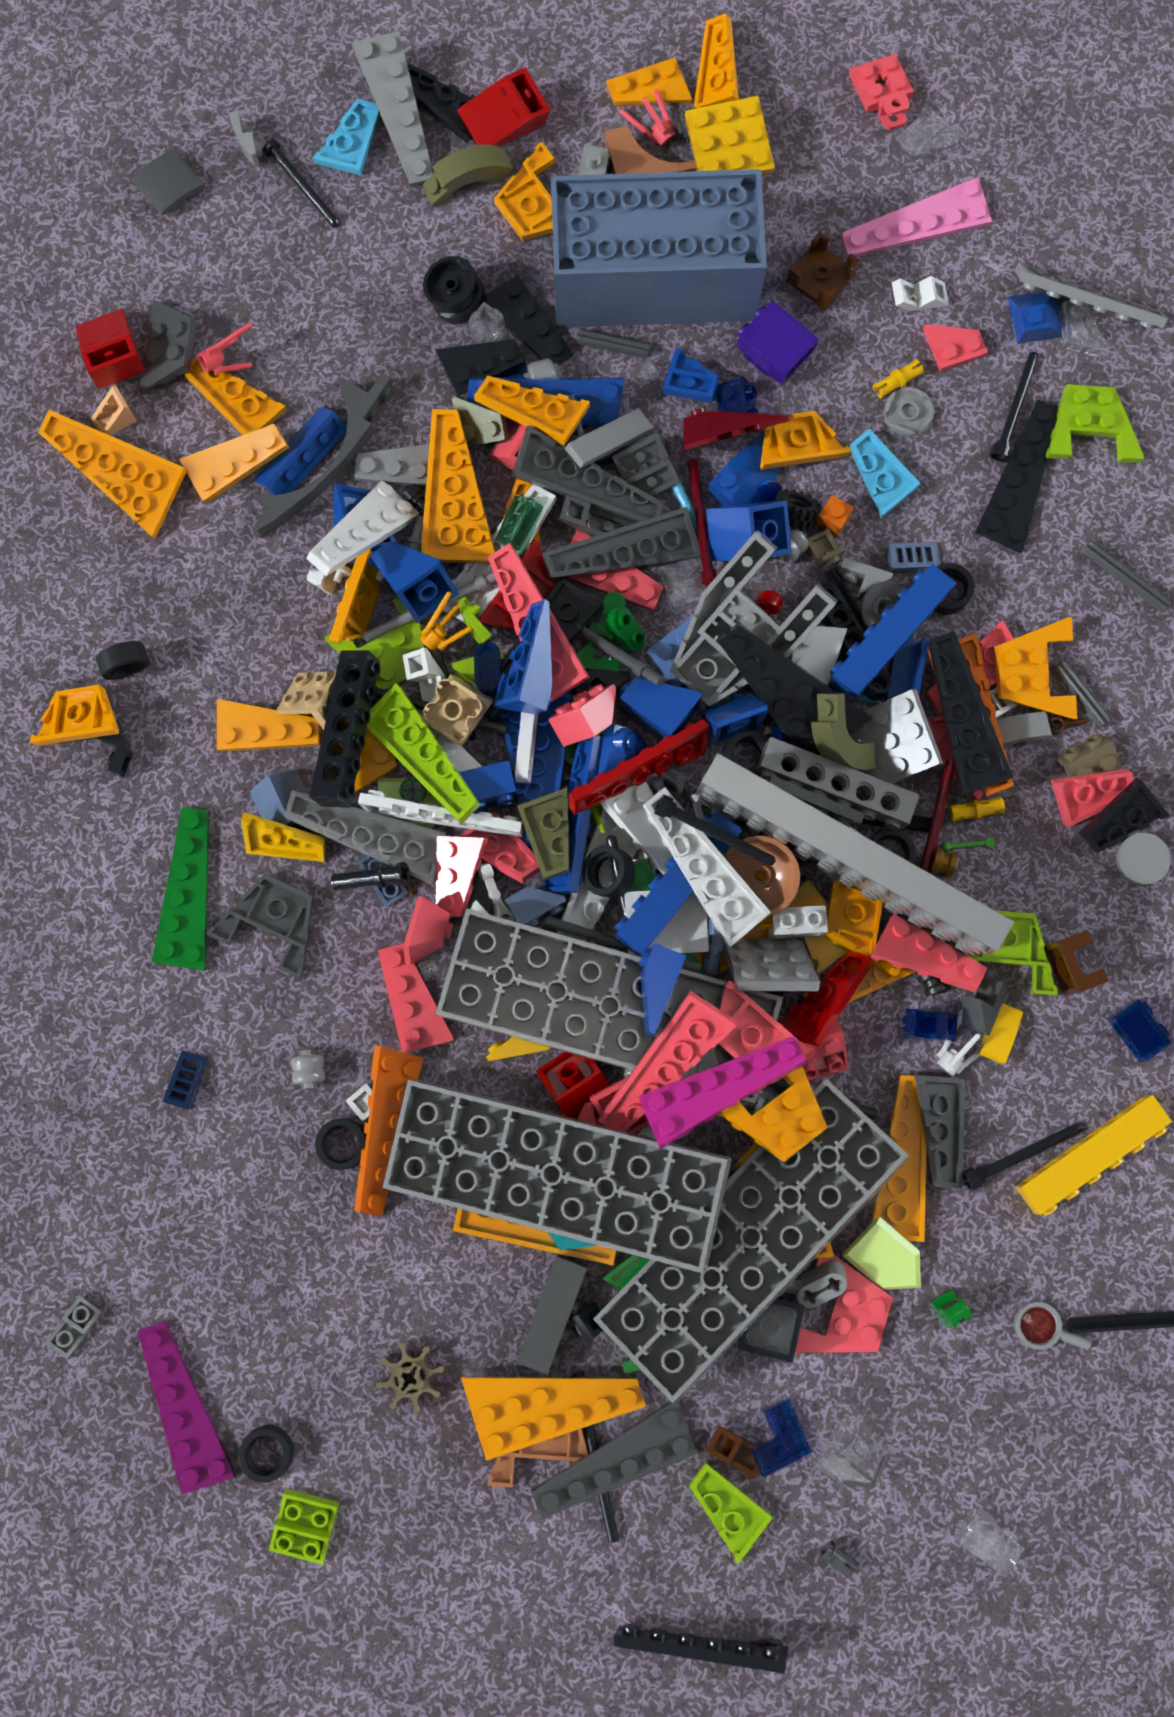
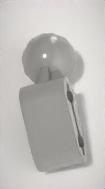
M828 1261L802 1274L799 1279L796 1278L779 1296L785 1292L798 1296L799 1303L806 1308L817 1307L845 1292L847 1288L846 1269L839 1261Z

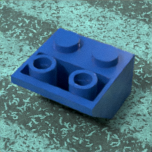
M509 760L459 772L481 804L473 812L474 814H477V812H488V807L497 805L499 809L508 808L514 805V801H518Z

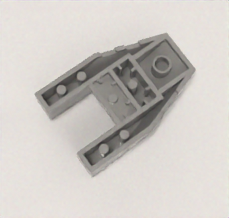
M758 530L754 532L701 594L699 603L670 669V672L690 690L699 691L703 694L702 700L709 706L748 684L716 638L737 623H740L788 658L837 603V600L817 583L784 622L779 625L744 594L741 589L778 548Z

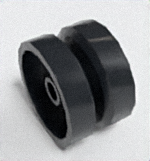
M447 256L432 264L426 272L423 280L424 295L441 320L449 324H463L479 315L485 305L486 291L485 286L468 260L460 256Z

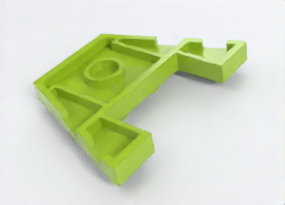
M1068 384L1063 389L1056 415L1057 421L1055 428L1052 430L1051 443L1047 449L1046 458L1069 459L1072 456L1071 435L1116 438L1118 462L1137 463L1144 460V455L1115 387Z
M399 598L392 600L400 615L408 612ZM415 620L378 637L358 649L353 641L342 640V643L329 641L330 634L324 637L326 642L339 654L342 650H369L380 661V673L377 676L375 686L385 690H390L395 683L399 685L407 680L403 655L425 648L420 639L422 635L420 622L416 623Z
M996 911L1014 921L1001 947L996 952H988L987 954L975 953V955L970 953L967 956L977 962L1032 966L1031 994L1057 996V986L1053 981L1052 969L1046 957L1045 945L1036 914Z

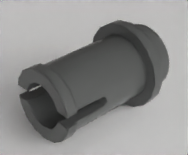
M827 1542L820 1552V1558L823 1559V1563L825 1565H832L847 1578L852 1576L854 1571L846 1567L845 1564L856 1569L857 1561L840 1551L836 1543L831 1544Z

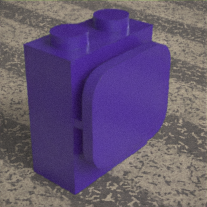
M772 300L767 307L763 305L754 316L755 319L750 324H744L737 334L739 336L737 348L763 374L772 376L783 385L816 350L818 338Z

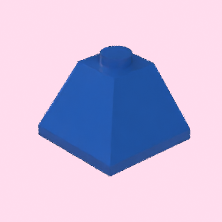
M1047 291L1008 297L1018 344L1067 336L1062 308L1058 298L1046 294Z

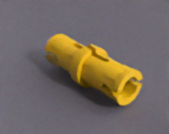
M915 359L903 368L891 371L888 377L873 384V390L875 392L879 390L880 393L877 395L881 399L893 390L905 387L907 382L923 374L924 368L922 365L917 367L920 361Z
M1002 797L981 801L973 799L969 803L950 805L951 822L973 818L980 820L984 816L1004 814V800Z

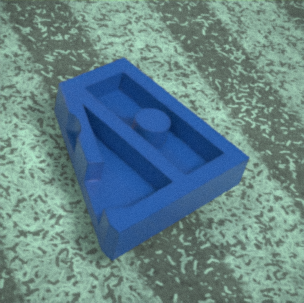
M676 347L663 386V394L712 403L719 378L711 370L705 369L696 359L693 361L683 354L682 349Z

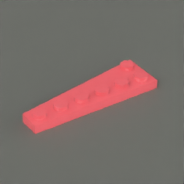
M509 543L489 556L488 560L499 589L503 593V600L512 617L516 634L519 636L531 604L542 601L544 598L513 545ZM550 610L553 685L550 695L551 702H553L590 677Z
M690 991L601 1113L598 1122L606 1127L627 1131L645 1114L639 1096L679 1081L691 1067H694L701 1060L702 1056L711 1048L713 1049L735 1028L737 1021Z

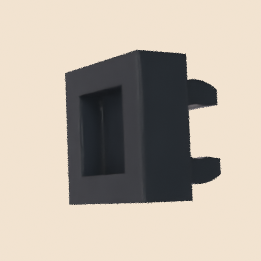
M595 1302L587 1305L572 1318L575 1323L571 1327L577 1337L583 1335L587 1342L603 1331L593 1320L600 1312Z

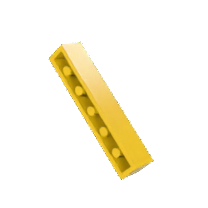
M1153 1094L1144 1095L1015 1187L1034 1214L1047 1216L1058 1208L1057 1203L1064 1198L1070 1200L1080 1193L1078 1188L1085 1183L1090 1185L1102 1177L1100 1174L1108 1167L1113 1169L1119 1166L1124 1161L1123 1156L1129 1152L1134 1154L1146 1146L1144 1142L1150 1137L1155 1139L1167 1131L1166 1126L1172 1120Z

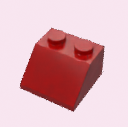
M563 1052L536 1070L564 1116L570 1118L577 1117L584 1104L592 1102L590 1096L610 1086L594 1060L568 1052Z

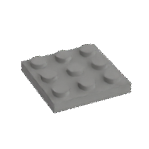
M911 689L864 710L872 719L850 734L854 741L875 742L876 768L862 770V772L891 784L898 783L943 764L916 689Z
M740 938L730 948L725 944L724 954L737 991H819L820 980L803 940L788 938L786 940H772L769 938L746 940Z

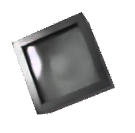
M776 1299L740 1336L738 1349L794 1363L805 1306Z

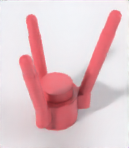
M655 89L654 95L664 119L660 120L647 98H642V102L655 121L651 128L653 133L647 130L624 109H620L619 112L647 136L653 145L658 143L660 147H663L673 140L677 134L674 131L676 127L671 122L659 91Z
M246 324L217 344L199 352L198 359L204 371L209 372L213 370L214 374L217 375L226 371L251 368V363L222 366L221 363H224L225 359L221 351L239 340L238 336L250 329L252 324Z

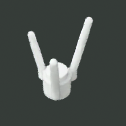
M963 1010L960 1011L943 1047L936 1054L940 1058L936 1064L951 1077L956 1073L960 1074L965 1067L981 1056L979 1055V1049L966 1060L963 1057L980 1038V1034H975L959 1052L951 1049L949 1052L947 1051L964 1017Z

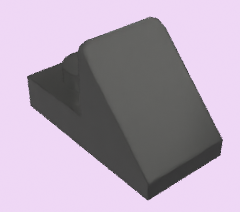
M983 978L974 998L961 994L965 1028L989 1036L1009 986L999 981Z

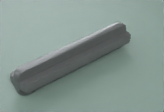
M582 328L579 329L577 335L578 344L641 358H648L651 345L646 342Z
M1062 661L1054 668L1055 673L1071 693L1076 695V699L1098 727H1104L1112 720L1109 713L1067 661Z

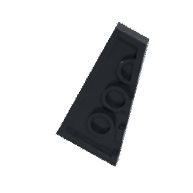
M407 65L416 104L460 139L468 143L473 137L457 110L473 99L475 95L471 94V96L460 92L459 87L452 84L445 85L438 81V77L414 65Z

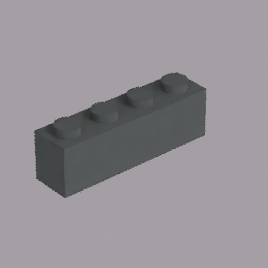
M556 1255L516 1363L548 1375L550 1368L556 1369L561 1353L556 1352L560 1341L566 1342L571 1329L566 1324L570 1315H576L581 1302L576 1297L579 1289L585 1290L590 1278V1274L586 1273V1265Z

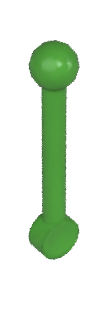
M988 837L985 841L953 844L943 842L941 849L944 852H948L950 849L986 846L991 848L995 845V840L992 837Z

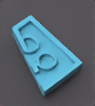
M357 98L341 119V124L334 134L328 136L325 140L326 144L321 151H317L312 157L314 164L361 176L381 115L377 104Z
M870 429L850 444L851 454L881 519L919 488L921 483Z

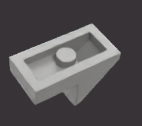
M845 557L838 570L843 580L849 583L862 582L856 601L864 598L866 592L874 584L881 581H890L893 573Z

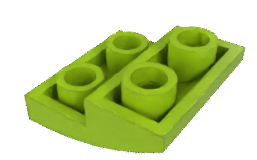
M286 1488L278 1519L274 1526L269 1551L323 1565L340 1502Z

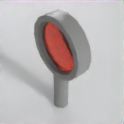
M1038 1301L1026 1303L1019 1308L1015 1315L1014 1328L1016 1335L1023 1344L1032 1349L1043 1350L1050 1348L1058 1340L1089 1350L1091 1347V1339L1062 1329L1060 1315L1055 1308L1047 1303Z

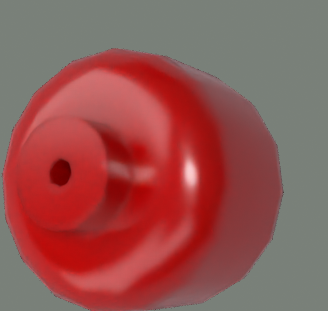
M764 590L759 594L756 604L769 616L771 614L777 615L782 607L783 599L776 591Z

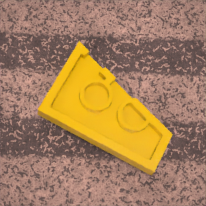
M243 812L241 824L246 854L325 862V837Z

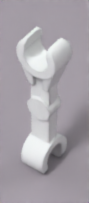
M481 864L477 872L485 882L489 898L494 905V916L501 918L506 914L508 920L514 921V916L502 902L501 893L498 891L493 879L494 872L491 865Z

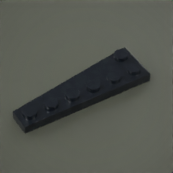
M1038 399L975 533L1020 554L1026 543L1048 460L1046 452L1050 447V437L1057 421L1058 408Z
M562 577L545 599L549 601V608L569 643L604 607L603 602ZM519 637L480 691L493 700L485 713L493 720L505 710L493 707L501 676L503 673L507 675L513 660L509 659L512 650L515 651L521 643Z
M955 631L930 639L928 646L962 797L1012 779L1013 774Z
M624 1624L623 1628L618 1627L614 1635L613 1646L783 1674L786 1671L789 1646H783V1642L778 1639H766V1644L715 1637H701L690 1633L674 1634L658 1628L651 1629V1631L639 1630L640 1627L633 1624Z

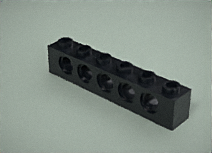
M342 650L340 652L309 796L321 807L350 808L351 800L355 795L356 776L360 770L361 752L365 746L366 728L370 721V709L372 700L375 697L377 676L380 673V661L369 650Z

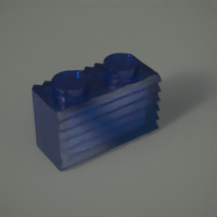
M1136 999L1112 1014L1107 1020L1137 1061L1142 1063L1147 1062L1172 1043L1168 1039L1170 1036L1168 1030L1161 1023L1158 1024L1152 1017L1153 1010L1145 1001Z

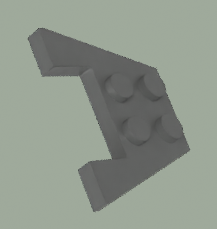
M264 874L241 897V900L231 910H228L214 927L212 926L208 930L206 935L230 945L241 922L249 923L290 943L278 969L301 979L304 970L314 897Z

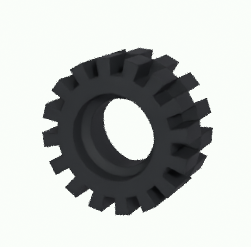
M789 489L780 490L775 501L787 500L789 526L794 530L799 528L800 531L813 529L822 508L821 504L817 503L818 500L816 498L811 499V495H804L802 491L798 493L795 489L791 491Z

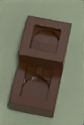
M720 1425L705 1450L754 1479L768 1455V1452Z

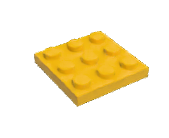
M759 96L685 111L684 116L697 171L762 169V175L774 172L775 166Z

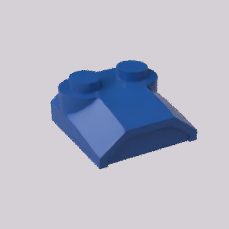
M611 724L604 729L598 774L602 772L607 773L616 768L623 760H630L639 755L643 749L647 748V744L642 736L630 728Z

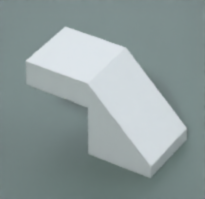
M930 276L916 284L909 283L901 278L892 282L895 304L906 311L949 306L945 282Z
M421 648L404 654L403 661L407 680L419 682L422 700L432 702L437 695L436 686L439 681L446 679L445 674L427 648Z

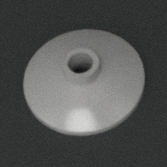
M881 581L874 584L866 592L861 604V616L868 628L872 623L877 626L882 620L879 616L888 605L894 607L898 602L896 597L902 590L898 584L891 581Z

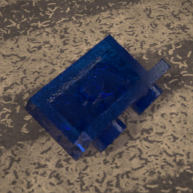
M739 377L717 386L718 410L759 413L755 403V398H757L756 387L744 377Z

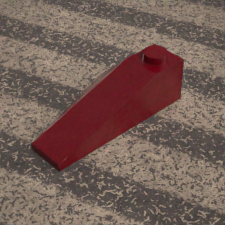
M705 407L690 411L691 416L684 418L683 446L685 450L704 446L794 420L793 414L721 410L706 412Z

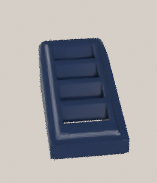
M181 1051L163 1103L192 1110L208 1057ZM185 1060L199 1063L198 1068L184 1065ZM182 1070L194 1073V1078L182 1076ZM182 1081L191 1084L190 1089L177 1086L178 1082ZM175 1091L187 1094L186 1099L174 1097Z

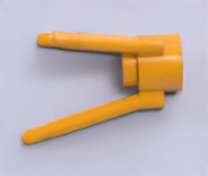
M450 592L445 594L429 623L421 631L420 639L422 643L432 651H436L438 648L443 651L449 644L472 631V627L468 626L450 638H445L447 632L444 627L460 609L458 603L439 624H435L451 596Z

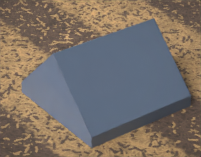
M297 769L270 774L249 791L262 818L293 828L300 825L284 818L291 791L294 790L308 794Z

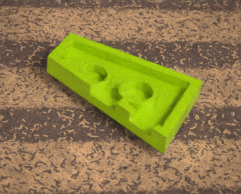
M705 1461L690 1481L689 1487L739 1564L773 1517Z

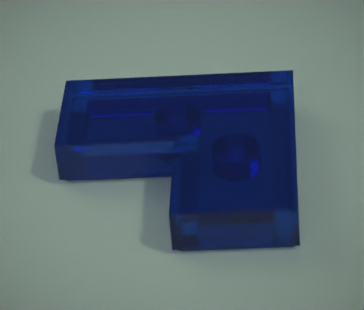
M790 1399L783 1400L763 1410L774 1437L750 1449L763 1477L812 1453Z

